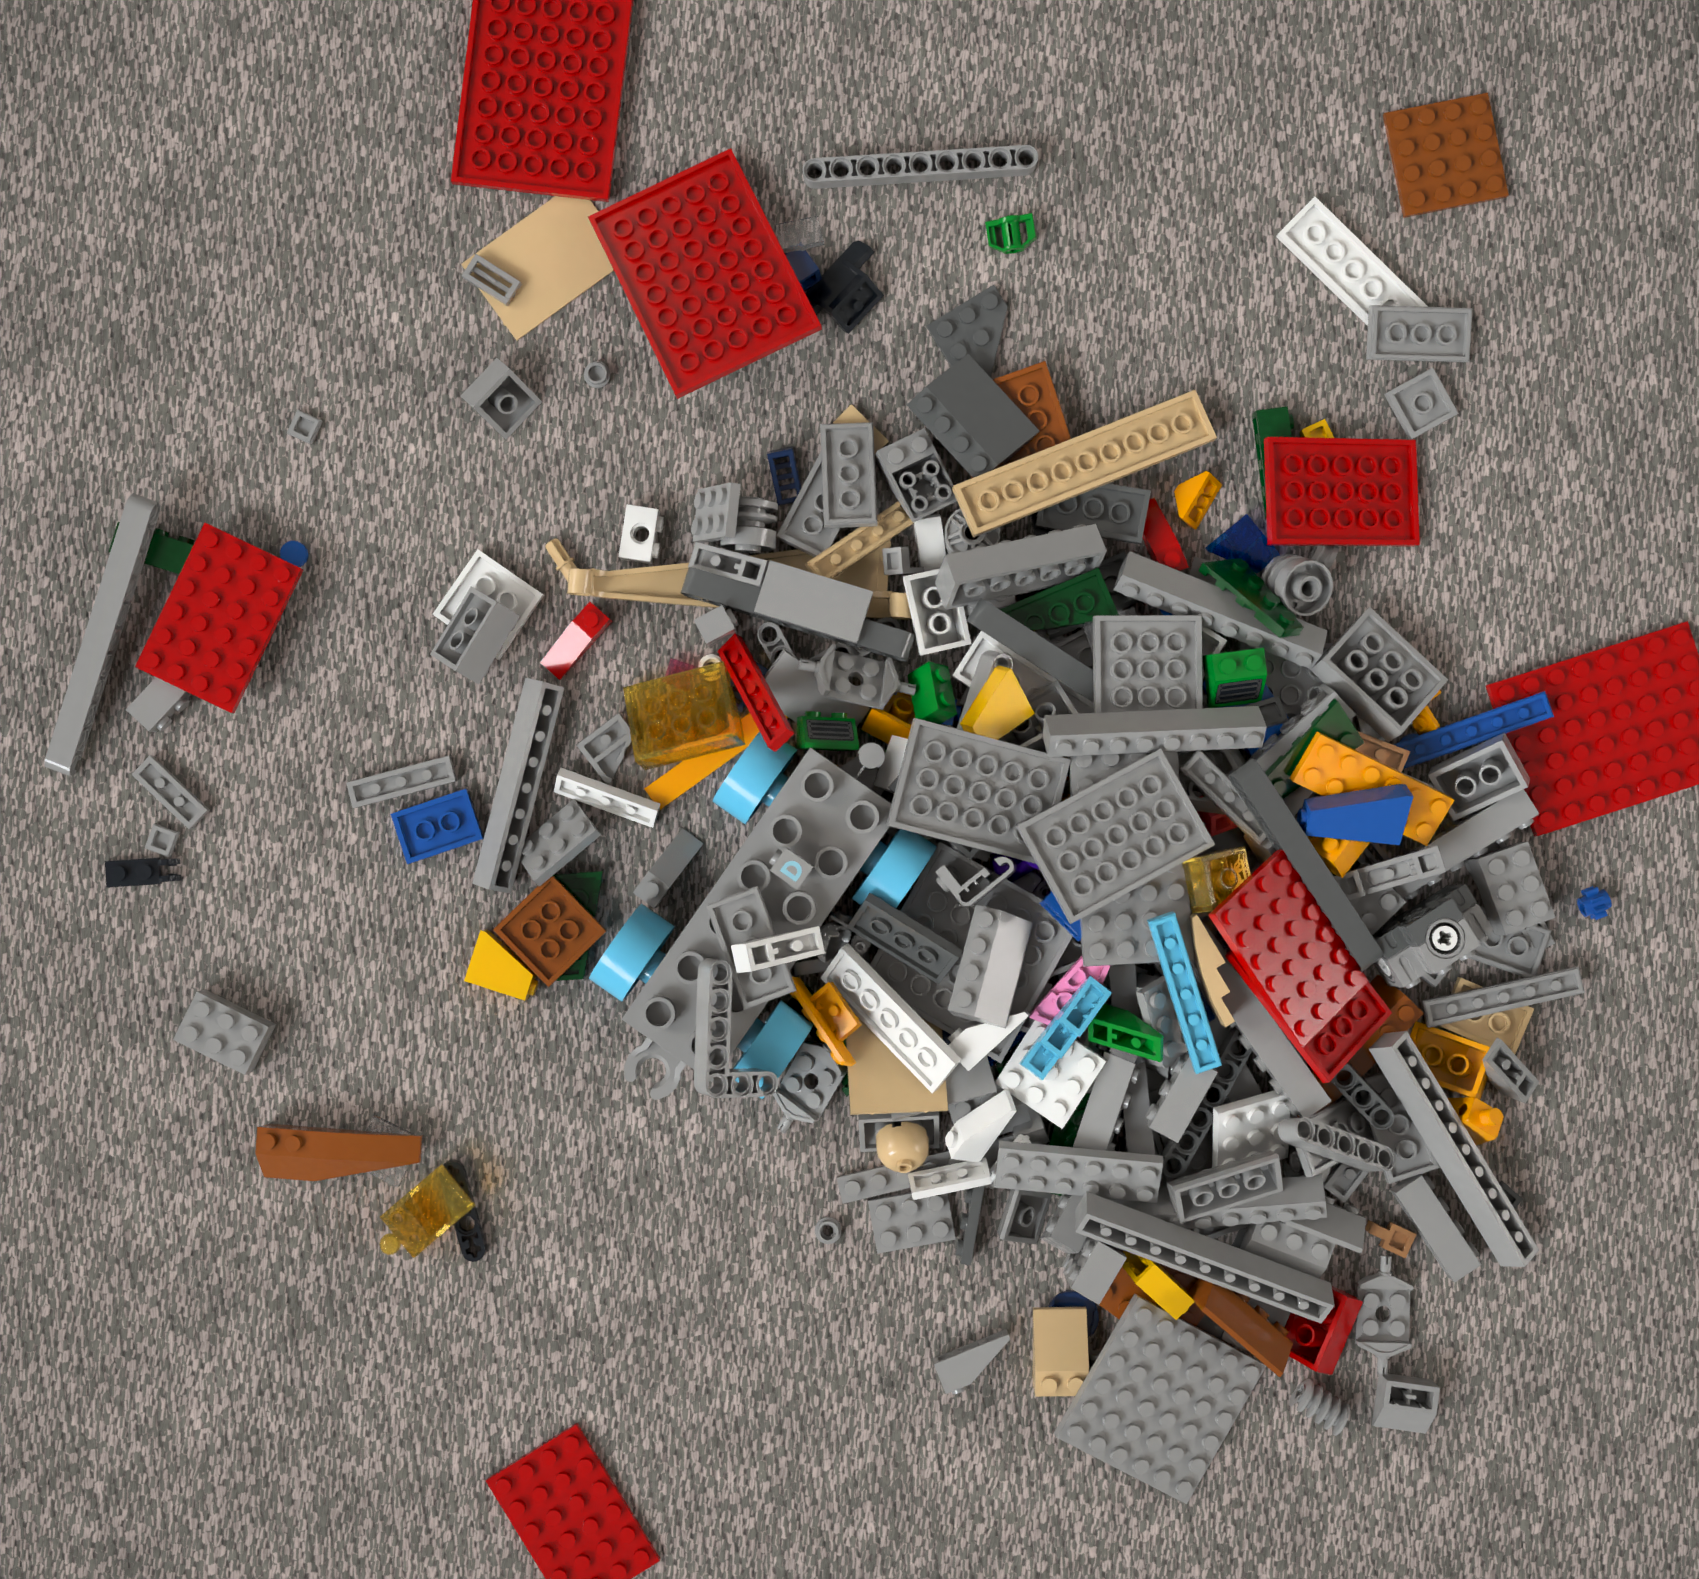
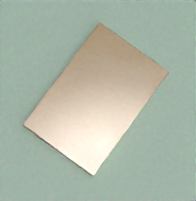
M555 196L476 253L522 284L516 290L514 298H511L508 306L479 289L516 341L614 271L588 219V216L598 212L590 200ZM474 255L461 264L464 269L467 268ZM477 263L475 266L508 288L512 286L511 283L481 264ZM474 272L470 274L505 297L506 293Z
M856 1015L862 1025L846 1038V1048L856 1061L853 1066H847L850 1115L948 1111L946 1080L939 1089L931 1093ZM922 1018L943 1040L942 1029Z

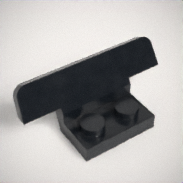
M854 241L821 276L822 279L805 293L816 315L821 310L828 313L847 334L854 329L884 296L867 274L860 270L862 265L874 254L873 249L861 241Z

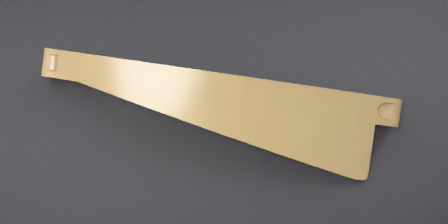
M890 540L833 578L837 581L873 591L866 618L882 619L892 617L903 620L912 619L906 593L887 591L888 575H884L882 549L891 548ZM799 549L750 555L808 572L810 571L805 564L814 558ZM689 563L614 571L569 567L567 594L673 605L719 607L681 594Z

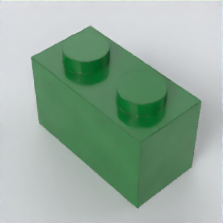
M929 661L908 674L909 683L916 684L914 696L911 695L915 718L941 724L957 714L948 666Z

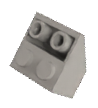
M1389 1373L1387 1376H1384V1374L1383 1376L1379 1375L1372 1426L1426 1434L1437 1415L1440 1387L1432 1379Z

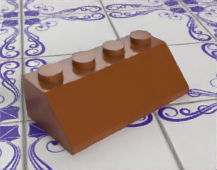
M1199 1278L1189 1289L1188 1293L1201 1311L1278 1377H1281L1293 1345L1286 1336L1289 1331L1278 1321L1274 1324L1267 1318L1270 1315L1257 1304L1254 1308L1248 1303L1250 1297Z

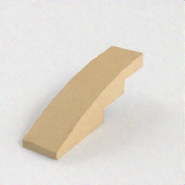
M1192 913L1189 918L1197 972L1216 1017L1221 1025L1227 1027L1235 1022L1221 997L1230 993V990L1216 969L1226 962L1198 915Z

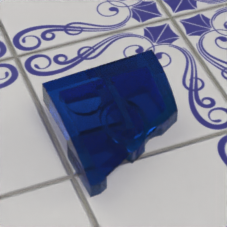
M1247 514L1205 547L1207 552L1214 553L1227 560L1242 558L1256 574L1265 568L1273 558L1280 556V553L1273 545H1267L1266 536Z

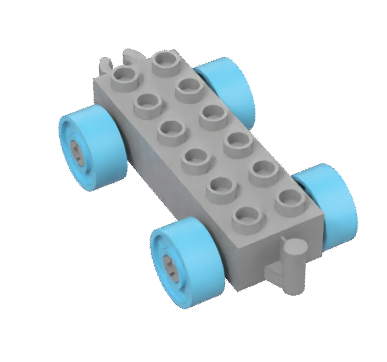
M760 732L755 736L720 786L712 802L745 825L762 803L769 808L667 954L660 950L675 926L645 905L640 904L606 949L589 977L592 982L621 1002L625 1000L639 980L646 984L621 1019L647 1037L642 1044H639L629 1054L624 1065V1078L626 1081L633 1082L639 1076L641 1066L645 1060L649 1058L661 1060L665 1065L666 1074L661 1081L655 1083L650 1091L651 1098L659 1100L668 1096L677 1088L686 1065L694 1070L698 967L707 958L726 961L706 908L707 904L759 886L776 935L815 926L820 927L860 870L866 874V877L853 895L852 899L861 905L868 894L871 893L883 899L894 908L899 905L930 860L937 846L918 833L902 829L897 831L888 845L880 841L890 827L886 824L891 808L890 802L872 791L877 768L885 760V753L880 745L876 743L864 744L859 749V755L840 768L810 748L791 776L788 777L783 773L795 756L797 749L786 742L775 752L768 748ZM787 847L814 866L798 890L770 871L773 865L769 861L778 849L783 852ZM796 961L787 963L789 971ZM717 966L713 968V977H716L718 973ZM732 979L730 1056L736 1047L744 1052L733 1069L758 1068L773 1072L779 1078L814 1024L783 1001H780L767 1020L762 1022L757 1017L767 1002L744 1010ZM714 994L712 997V1005H714L717 1001L716 994ZM713 1022L712 1025H711V1028H710L711 1034H712V1033L715 1031V1029H716V1023H715V1022ZM714 1050L711 1051V1053H710V1056H709L710 1062H711V1061L714 1059V1057H715V1051H714ZM763 1077L759 1081V1087H762L764 1083Z

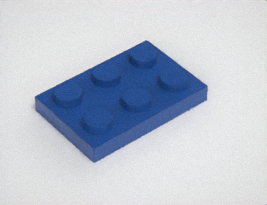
M463 789L390 814L407 864L484 839L468 789Z

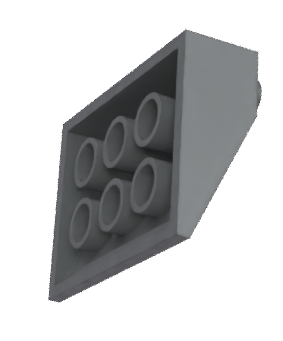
M969 354L965 355L928 384L907 404L909 409L973 478L1004 466L1040 432Z

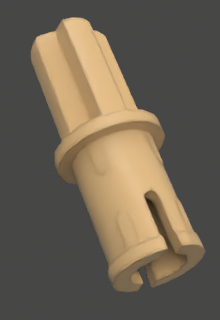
M555 538L549 541L545 548L556 563V570L561 571L568 582L569 567L577 568L574 564L575 559L569 556L559 539Z

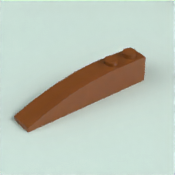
M1379 974L1370 984L1391 1010L1392 1014L1349 1060L1362 1076L1376 1063L1369 1048L1384 1033L1408 1031L1424 1014L1404 993L1394 986H1387L1383 977ZM1311 1068L1309 1069L1331 1099V1102L1327 1105L1335 1102L1343 1095L1331 1081L1329 1083H1322ZM1342 1070L1337 1074L1336 1078L1341 1081L1347 1080L1351 1072Z
M266 1124L257 1127L255 1154L264 1177L320 1181L420 1163L423 1135Z

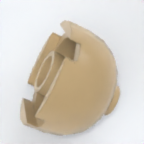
M901 1122V1126L893 1128L892 1124L886 1125L876 1135L878 1158L886 1168L895 1172L908 1173L917 1169L924 1163L929 1153V1138L926 1129L912 1122Z

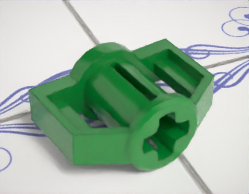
M1032 213L1010 215L998 220L985 222L989 247L1004 254L1020 253L1037 239ZM1026 222L1028 240L1022 244L1019 224ZM1001 227L1004 248L997 246L995 228ZM1010 228H1011V231H1012L1013 244H1012V239H1011Z

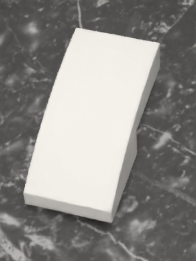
M936 514L926 516L914 522L919 567H924V572L940 569L946 555L941 516Z

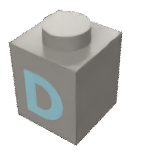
M787 847L783 852L778 849L769 861L773 865L770 871L797 890L814 867Z

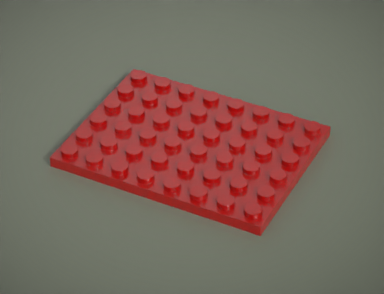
M473 0L451 174V183L453 185L609 202L634 0Z
M731 148L588 216L677 399L822 330V326Z
M1688 621L1485 685L1493 709L1545 691L1554 717L1505 733L1530 778L1529 786L1524 790L1539 812L1537 816L1532 818L1534 822L1530 825L1533 836L1547 834L1699 785V654Z

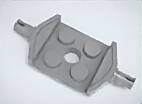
M832 644L820 661L814 662L802 658L799 660V670L814 672L813 676L816 677L818 690L823 697L883 710L891 697L898 692L912 696L915 694L916 684L900 682L898 680L895 666L890 657H887L885 662L835 651L836 645ZM848 678H858L861 682V685H852L849 682Z
M803 1041L800 1046L801 1049L778 1089L773 1094L781 1110L784 1112L783 1118L776 1127L780 1132L787 1133L793 1120L808 1123L819 1121L846 1075L847 1067L839 1065L833 1060L830 1055L831 1050L826 1043ZM811 1073L818 1078L817 1087H812L809 1083V1075Z
M1381 1254L1380 1271L1363 1277L1357 1282V1298L1362 1300L1363 1303L1356 1317L1355 1343L1378 1358L1376 1374L1387 1376L1388 1359L1412 1348V1344L1409 1342L1410 1292L1413 1290V1286L1403 1279L1392 1275V1255L1386 1254L1385 1256ZM1380 1306H1386L1389 1309V1316L1384 1320H1378L1375 1316V1312Z

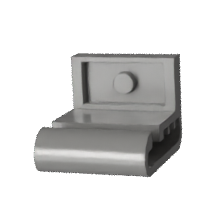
M998 857L994 860L999 866H1004L1007 863L1010 866L1004 874L990 883L987 878L992 876L993 873L989 868L984 867L965 884L962 883L949 865H943L935 871L939 876L936 881L945 892L951 891L963 906H971L978 903L1014 874L1017 864L1011 858Z

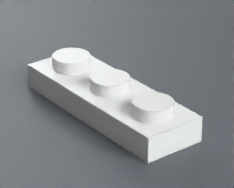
M986 1157L982 1158L979 1163L965 1161L908 1173L913 1200L992 1184Z

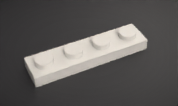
M560 768L557 774L554 788L555 793L643 825L654 827L660 803Z

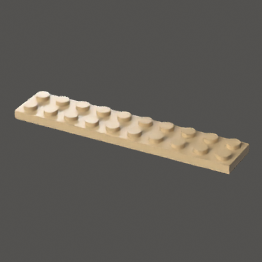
M1193 390L956 484L952 487V490L973 537H976L1215 441L1217 436L1196 390Z

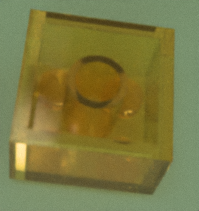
M1245 847L1223 849L1197 855L1182 863L1192 913L1213 911L1251 875Z

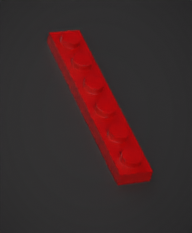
M734 633L717 652L768 748L776 752L789 740L794 731L743 638Z

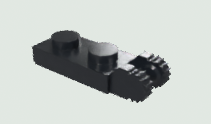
M180 858L105 861L106 888L182 881L181 875L178 874L161 876V865L177 866L180 864Z

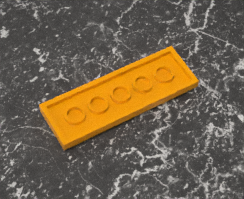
M1318 731L1290 776L1293 782L1322 796L1405 784L1414 797L1403 835L1425 846L1428 845L1455 801L1452 797Z

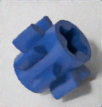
M1591 886L1581 890L1583 897L1577 899V905L1584 917L1590 916V919L1598 920L1608 916L1606 910L1611 908L1612 903L1604 889L1599 890L1598 887L1594 888Z

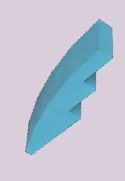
M1089 976L1049 1023L1019 1064L1038 1079L1044 1080L1059 1058L1062 1059L1075 1039L1082 1035L1112 992Z

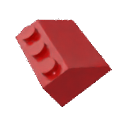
M1333 1286L1334 1307L1322 1324L1290 1313L1285 1328L1289 1331L1286 1336L1293 1343L1289 1357L1315 1372L1332 1375L1363 1303L1362 1300Z

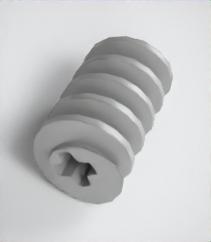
M1311 1379L1302 1381L1290 1397L1289 1406H1293L1298 1402L1297 1411L1302 1412L1307 1408V1418H1311L1316 1414L1315 1423L1320 1424L1325 1420L1323 1428L1326 1430L1330 1429L1333 1425V1435H1339L1344 1429L1350 1414L1349 1404L1341 1403L1338 1397H1332L1329 1391H1323V1388L1318 1384L1314 1385V1381Z

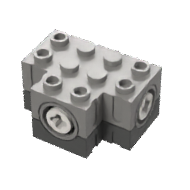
M1466 884L1446 885L1384 924L1372 935L1383 952V957L1374 964L1387 986L1406 987L1409 989L1420 983V977L1426 973H1429V975L1436 973L1442 975L1451 970V964L1458 959L1464 961L1475 954L1474 949L1488 940L1487 935L1493 932L1494 929L1480 906L1476 904L1477 901Z

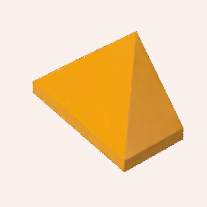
M1205 471L1179 484L1174 491L1179 517L1195 530L1222 487V484L1210 472Z

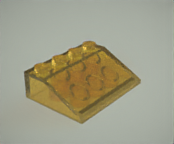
M724 661L623 687L634 759L644 770L746 745L740 714Z

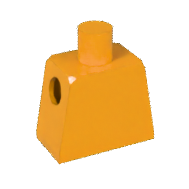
M1474 1097L1448 1098L1476 1146L1497 1138L1504 1118L1498 1108H1493Z

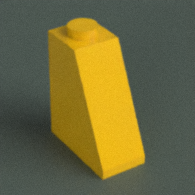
M999 665L994 668L989 679L985 682L960 722L964 731L999 740L1035 714L1011 668Z
M486 929L480 930L464 981L524 1001L529 998V995L534 996L539 981L535 980L536 974L492 932Z
M1123 1251L1127 1259L1122 1267L1136 1285L1175 1320L1188 1311L1194 1300L1169 1272L1157 1262Z

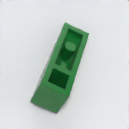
M1104 1004L1088 1025V1041L1157 1062L1163 1061V1035L1128 1010Z

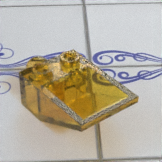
M443 1164L380 1216L392 1232L385 1234L380 1240L379 1246L383 1253L393 1255L399 1251L402 1244L409 1254L415 1258L476 1206ZM395 1214H400L402 1216V1222ZM413 1235H417L419 1237V1242Z

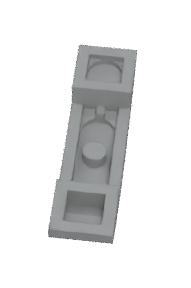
M1437 845L1349 871L1343 878L1337 875L1333 877L1348 900H1352L1415 880L1446 872Z

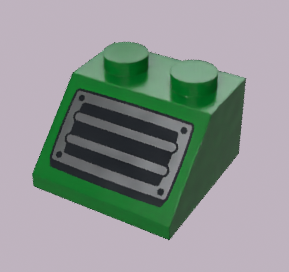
M1264 648L1202 655L1208 708L1256 703L1262 700L1267 678Z
M805 711V716L797 717L796 749L809 750L812 748L813 750L827 751L859 750L855 718H847V713H831V717H821V712Z

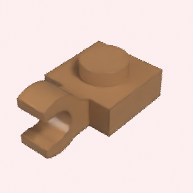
M1368 1220L1365 1226V1230L1368 1233L1381 1238L1380 1247L1403 1258L1407 1257L1417 1235L1393 1222H1389L1387 1228H1384Z

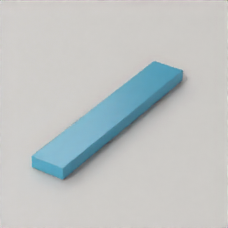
M1171 911L1148 919L1149 929L1194 1072L1199 1074L1222 1066L1175 912Z

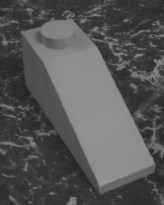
M695 542L688 568L700 569L761 588L769 561Z
M682 828L633 893L651 907L656 908L704 843Z
M1496 1038L1482 1059L1488 1081L1500 1094L1526 1104L1539 1081L1501 1039Z
M1007 1329L933 1358L934 1366L946 1394L950 1392L958 1394L967 1389L966 1386L970 1385L1008 1343L1010 1337Z

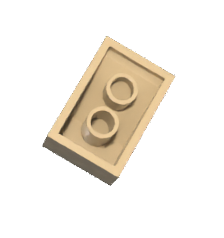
M1033 1307V1388L1035 1397L1076 1396L1089 1373L1086 1307Z

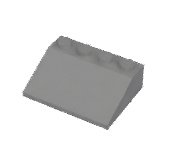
M1371 607L1366 609L1321 656L1313 668L1310 669L1388 743L1406 730L1448 681L1440 671Z

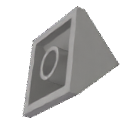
M1010 1189L997 1230L999 1238L1004 1241L1037 1244L1052 1194Z

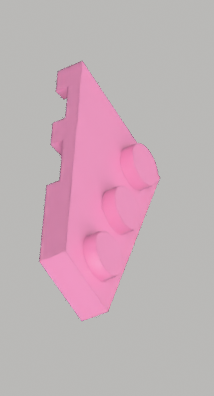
M1081 956L1032 1010L1029 1018L1049 1025L1089 976L1103 984L1111 965L1083 967V958Z

